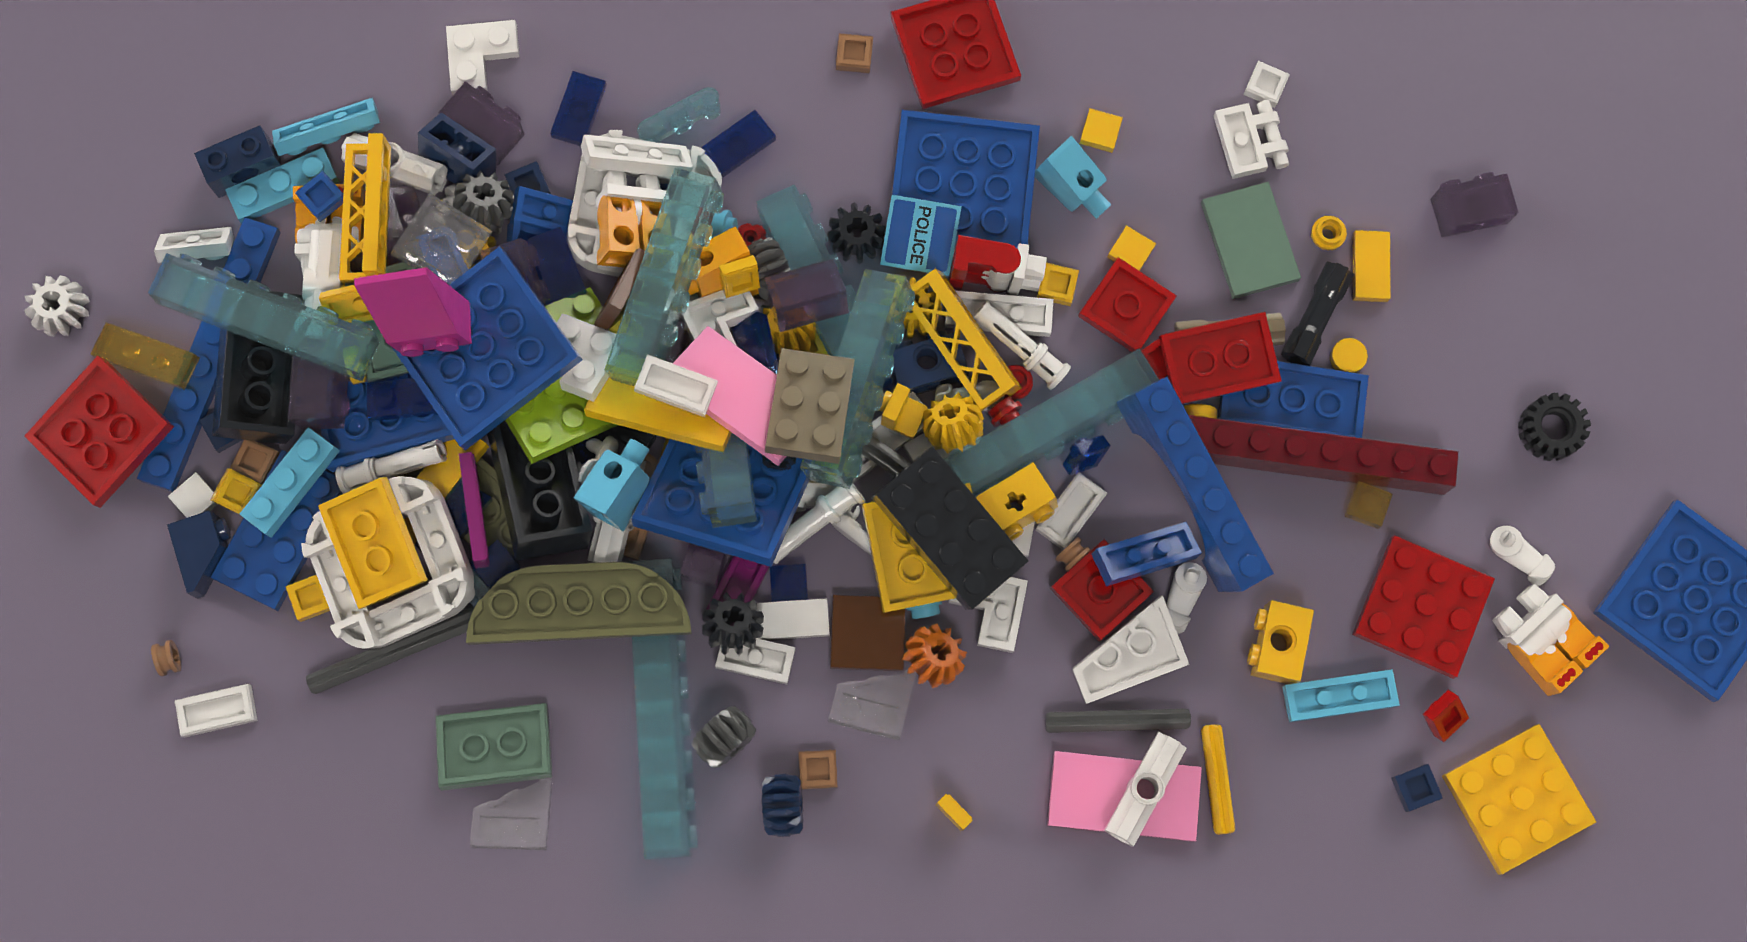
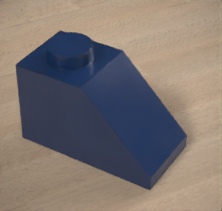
M210 510L167 524L186 592L197 599L204 597L214 580L210 577L228 547L227 540L231 538L226 520L224 518L220 519L219 516Z

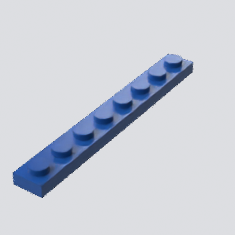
M244 217L230 255L227 258L163 413V416L175 427L145 458L137 477L139 481L171 492L177 489L202 427L199 420L207 415L215 395L223 296L230 285L258 289L281 234L277 227Z

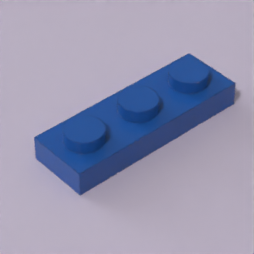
M1186 521L1096 548L1091 555L1106 586H1110L1194 560L1202 552Z

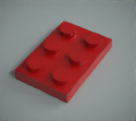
M1266 312L1159 336L1168 379L1182 404L1282 381Z

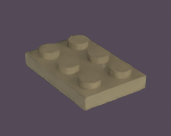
M781 348L765 453L839 464L855 359Z

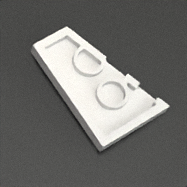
M1162 595L1159 596L1072 668L1086 704L1189 665L1164 597Z

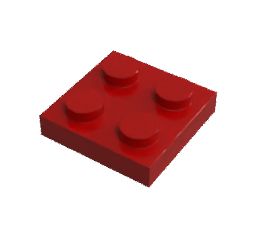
M1118 257L1082 308L1078 317L1137 355L1177 295Z
M1105 539L1096 545L1050 588L1099 642L1154 592L1140 576L1106 586L1091 555L1096 548L1109 545Z

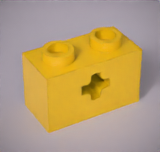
M1034 462L976 496V499L1012 541L1024 532L1022 528L1034 521L1036 524L1046 521L1054 515V509L1058 507L1056 496ZM1016 501L1019 505L1022 504L1023 509L1017 511L1015 508H1011V503Z

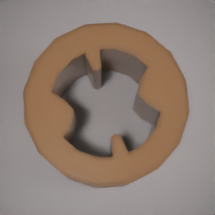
M1079 537L1072 541L1055 558L1057 562L1062 561L1065 563V570L1067 572L1091 551L1089 547L1084 548L1081 546L1082 540Z
M167 640L164 646L159 644L151 646L152 660L160 676H166L169 670L175 673L181 671L180 655L173 640Z

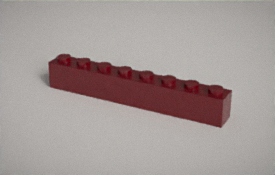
M1188 415L1214 464L1439 495H1445L1456 487L1459 451Z

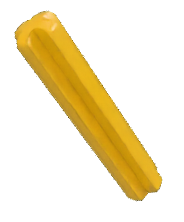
M1205 725L1201 729L1213 828L1215 834H1231L1235 831L1223 731L1221 725Z

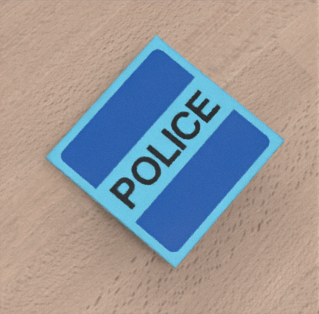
M892 195L880 265L926 273L936 268L943 272L945 276H950L962 206Z

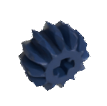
M786 773L765 777L762 782L761 799L764 830L768 835L778 837H790L794 834H800L804 822L801 780L797 775H788Z

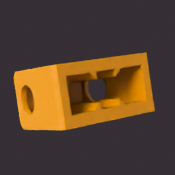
M736 226L686 253L685 259L689 273L671 280L678 300L695 293L701 298L721 291L719 265L750 256V251ZM758 289L750 291L752 296L759 294Z

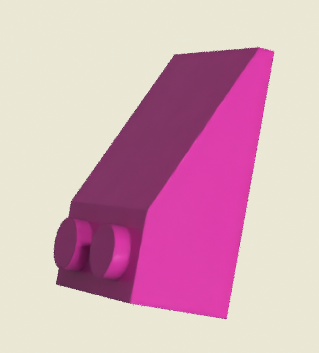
M427 267L354 278V286L386 343L400 352L401 355L417 357L423 355L424 351L433 349L451 352L458 350L461 345L472 344L470 302Z

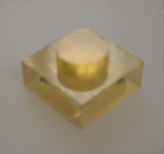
M1358 481L1355 484L1345 517L1379 529L1382 527L1393 494Z

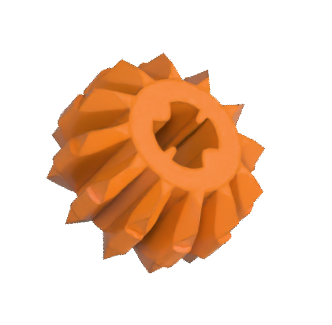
M938 623L931 625L928 629L925 626L920 627L914 632V636H911L906 641L905 647L908 651L904 653L902 660L912 664L908 668L907 674L916 672L919 675L918 684H923L928 680L931 688L938 687L942 683L949 685L965 667L961 661L966 657L967 652L958 648L962 638L953 639L951 637V628L941 631Z

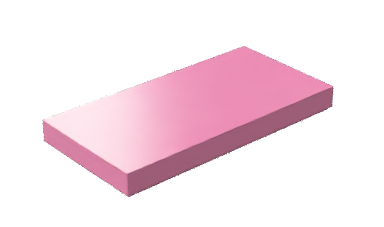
M707 326L673 364L718 380L706 414L779 466L787 456L765 453L777 375Z
M1054 751L1047 826L1106 832L1104 830L1127 790L1128 782L1134 777L1142 760ZM1177 765L1165 788L1164 796L1157 802L1140 836L1196 842L1202 767ZM1140 779L1137 784V792L1142 798L1151 799L1155 792L1154 786L1149 780Z

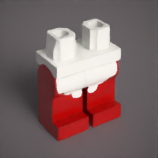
M958 235L949 282L958 291H961L964 282L986 285L995 292L1007 290V295L1018 296L1020 289L1038 292L1040 283L1044 279L1047 257L1028 254L1029 245L1019 243L1016 248L1008 243Z

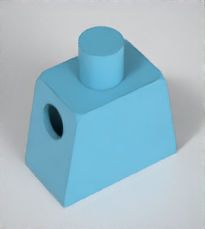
M1072 136L1035 170V178L1071 212L1083 204L1097 219L1112 205L1098 190L1107 181L1105 175Z
M630 439L621 455L608 449L604 451L575 494L574 499L592 516L624 532L649 483L650 477L640 467L649 452V448L636 440Z

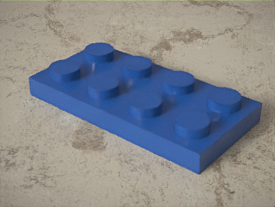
M1277 361L1281 382L1221 395L1218 419L1362 438L1369 375Z
M284 450L280 452L265 481L288 452ZM324 471L272 538L243 518L210 578L279 611L288 595L285 586L295 582L307 560L303 556L301 543L306 542L308 529L314 520L312 517L320 511L318 505L343 494L338 487L336 476Z

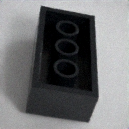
M232 285L224 294L212 436L286 444L294 436L304 306L302 295Z
M504 420L487 433L515 560L588 549L592 527L588 511L574 499L575 494L581 487V482L578 481L579 473L572 446L531 464L507 422Z
M934 447L925 450L871 496L965 610H973L1028 562V559Z

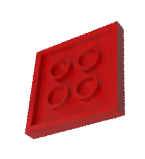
M930 0L891 11V20L922 110L1021 80V73L995 0Z
M97 355L24 437L92 505L101 508L175 426L106 359Z
M1394 535L1390 538L1352 635L1454 679L1458 677L1495 578Z

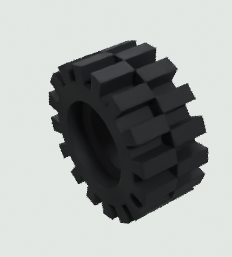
M1551 393L1549 396H1541L1530 404L1520 416L1523 419L1518 422V428L1523 429L1519 434L1520 440L1526 439L1528 442L1524 445L1526 450L1528 451L1533 448L1535 452L1532 455L1537 458L1544 455L1545 461H1551L1554 458L1558 461L1580 449L1586 443L1584 440L1590 434V431H1586V429L1591 426L1590 420H1584V416L1588 414L1586 408L1581 411L1577 408L1581 402L1577 399L1570 402V395L1563 394L1559 397V393ZM1546 415H1557L1565 422L1567 430L1562 439H1551L1544 433L1542 420Z

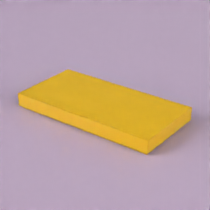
M625 354L619 360L595 401L588 400L584 408L586 417L720 453L725 452L732 432L707 414L704 418L634 392L645 360Z

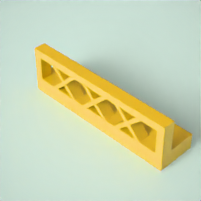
M368 133V143L346 144L339 274L341 283H354V278L386 274L391 146L383 133ZM367 154V171L363 174L355 168V155ZM354 174L358 177V179L355 182ZM366 184L365 205L360 208L353 201V194ZM364 218V238L358 242L352 236V227ZM351 242L356 245L353 249H351ZM362 251L363 272L350 273V262Z
M935 268L901 293L976 405L979 406V409L983 411L1005 394L1011 396L1022 388L977 321L973 319V315L943 272ZM928 285L931 286L936 294L934 309L921 308L913 297ZM941 302L948 312L940 311ZM925 313L933 314L931 322L929 321ZM939 315L952 317L955 321L956 327L953 339L940 337L936 331ZM961 332L968 341L959 340ZM944 342L952 343L951 351ZM959 344L972 346L976 352L973 368L960 366L957 362L956 356ZM981 361L983 362L987 370L979 369ZM964 371L972 372L971 381ZM978 373L991 375L1000 387L984 399L976 389Z

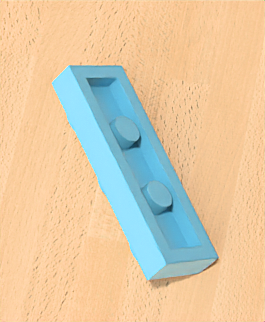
M373 97L273 130V144L278 156L284 154L297 155L304 152L308 146L320 142L322 144H330L339 140L341 135L354 131L355 133L369 131L375 124L380 123Z
M322 147L227 188L225 191L238 220L242 224L244 217L253 220L294 202L293 186H304L321 171H324L334 184L339 183V179L325 149Z
M308 427L240 512V515L272 538L340 450Z
M1393 669L1282 686L1289 723L1400 706Z

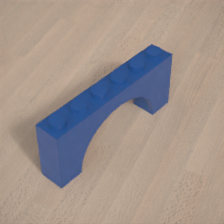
M1168 377L1148 384L1117 401L1116 404L1132 433L1141 436L1155 450L1185 496L1204 542L1205 558L1201 561L1218 592H1242L1273 575L1274 572Z

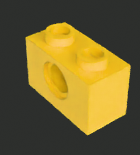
M1273 600L1265 604L1263 609H1258L1254 622V629L1259 630L1257 644H1251L1247 658V665L1252 666L1250 676L1284 684H1295L1301 681L1314 610ZM1273 633L1280 634L1285 638V651H1278L1272 646L1271 635Z

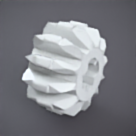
M61 275L56 281L51 276H45L44 286L32 283L36 293L35 295L25 296L26 302L31 305L24 311L26 316L32 319L31 323L37 330L44 329V333L53 337L58 331L63 336H69L70 326L72 325L77 329H82L78 319L79 317L89 316V311L83 306L90 302L89 298L82 293V286L77 282L70 283L66 276ZM59 303V308L55 309L54 306Z

